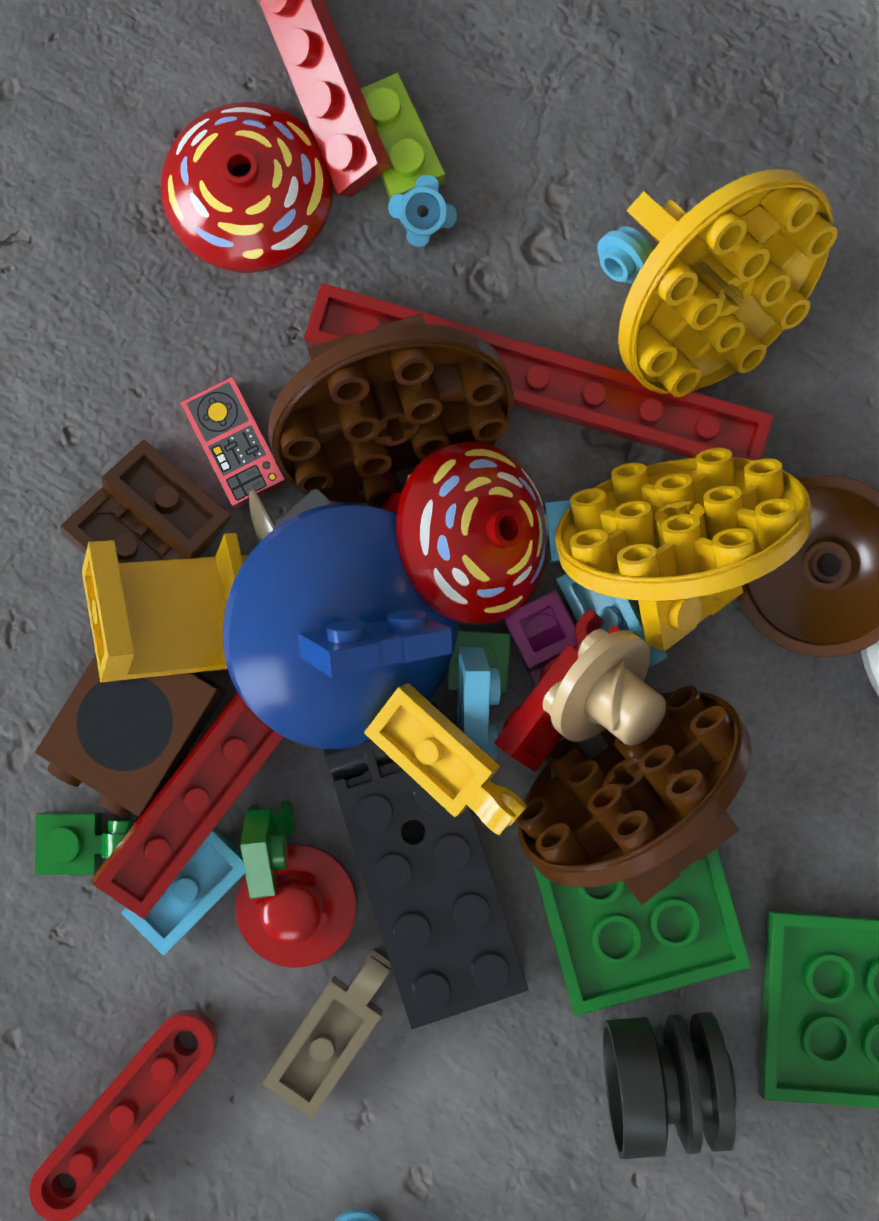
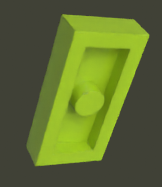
M395 73L361 88L392 164L390 168L380 175L389 198L391 199L395 194L404 195L415 187L416 180L422 175L435 177L439 182V186L445 184V172L399 74Z

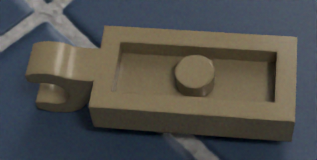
M373 948L349 986L333 976L266 1075L262 1085L313 1120L382 1017L383 1010L370 1000L391 971L389 968L391 966L389 958Z

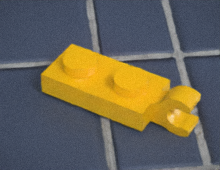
M409 683L397 688L364 732L366 736L455 818L469 807L491 831L500 835L508 825L511 826L527 807L514 792L490 781L501 766Z

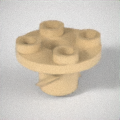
M603 629L591 632L581 643L578 650V659L567 672L564 679L552 686L544 697L543 710L551 716L553 727L566 739L574 742L590 739L605 729L626 745H636L648 739L660 726L666 711L664 697L644 682L650 664V648L648 644L635 633L628 630H621L611 634Z

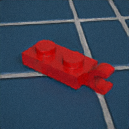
M591 609L585 612L576 624V649L567 644L558 657L548 662L540 675L537 686L525 702L508 715L503 725V731L494 742L495 745L509 756L534 772L537 771L563 736L553 727L551 716L543 710L544 697L552 686L564 679L572 665L577 661L578 650L583 640L591 632L599 629L604 622ZM613 625L608 633L621 631V629Z

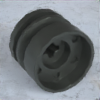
M701 1012L693 1014L689 1031L681 1014L668 1016L664 1045L657 1044L654 1031L647 1017L604 1021L603 1059L612 1131L620 1159L665 1156L669 1124H675L679 1139L685 1152L688 1154L700 1153L703 1144V1133L711 1151H732L736 1136V1084L731 1059L718 1021L713 1013Z

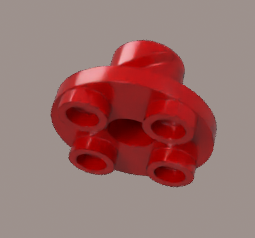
M292 843L287 845L288 868L278 870L275 896L250 899L246 875H244L236 896V918L245 941L259 956L279 966L301 968L326 960L344 944L355 921L358 897L351 876L337 858L318 847Z

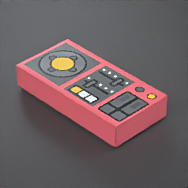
M233 376L180 402L231 505L235 509L249 503V491L255 489L259 497L287 483L284 475L276 465L274 456Z

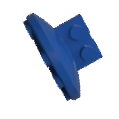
M356 503L329 504L304 511L286 520L263 538L249 554L233 582L227 599L223 622V648L230 677L238 694L248 708L272 730L287 739L306 746L323 749L356 747L370 739L364 734L365 730L398 687L409 683L429 701L448 670L456 645L459 622L450 620L434 611L414 590L403 568L396 541L397 514L378 507Z

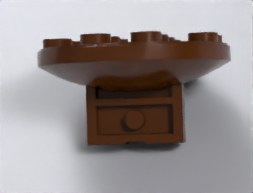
M420 313L378 326L376 330L356 336L351 334L307 348L311 361L291 378L278 395L270 414L268 426L269 441L276 465L285 478L295 485L301 493L307 495L311 490L317 489L331 501L368 503L369 506L381 508L392 493L401 494L395 472L417 466L434 451L452 444L481 442L494 446L497 440L505 435L509 429L508 422L513 410L514 391L502 358L487 342L463 330L439 325H426L423 315ZM364 489L366 497L358 492Z
M684 686L674 692L660 694L666 702L664 718L657 730L648 739L639 744L626 745L605 729L600 735L608 747L589 760L577 742L568 739L559 741L546 757L548 764L541 771L524 801L527 806L526 809L516 819L518 823V838L527 858L541 875L561 885L596 887L623 881L637 901L643 905L681 876L679 873L697 859L702 860L739 831L726 809L736 797L745 780L751 761L752 746L748 730L735 709L718 696L698 692L694 686ZM551 768L556 773V777L551 778Z

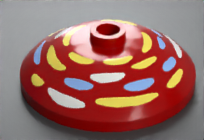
M239 102L223 105L202 114L186 126L178 135L163 165L161 198L166 217L173 231L185 247L195 256L223 270L254 273L271 270L289 263L312 245L327 222L333 201V182L312 130L291 113L272 105L257 102ZM240 164H246L251 167L249 173L243 177H235L231 174L233 169Z
M462 442L434 451L424 458L411 473L403 488L398 504L396 541L399 556L409 581L419 597L430 608L456 622L484 624L496 622L512 615L528 601L536 590L547 561L549 547L548 522L540 493L530 475L518 461L495 446L481 442Z

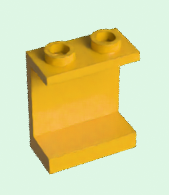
M236 533L224 534L215 557L118 563L114 540L88 542L82 576L100 683L228 669L223 648L224 613L233 582L248 557L247 555H241Z

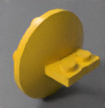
M784 169L764 170L746 175L726 184L698 203L688 213L671 199L661 207L643 191L626 211L656 240L658 245L639 271L629 291L621 314L618 343L620 355L626 368L643 386L651 391L661 394L669 393L677 398L683 397L691 391H697L718 383L737 371L745 374L755 369L764 359L766 348L784 330L794 328L808 314L810 301L807 299L814 290L826 264L830 248L836 241L838 231L833 226L831 205L821 189L797 172Z
M712 448L700 452L694 458L670 460L648 466L642 463H626L614 468L611 472V479L594 488L581 490L571 496V506L563 514L557 525L555 541L561 566L575 582L600 594L622 599L638 600L645 642L648 646L665 652L697 628L698 623L709 615L713 616L743 593L742 585L772 572L798 552L807 540L811 530V503L806 488L798 479L783 470L780 461L776 459L750 460L735 458L729 449Z

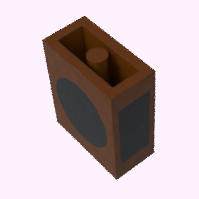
M95 654L35 753L50 762L47 770L59 780L75 787H79L81 782L101 793L98 802L111 812L124 818H130L132 813L139 817L185 760L227 690L198 672L100 683Z

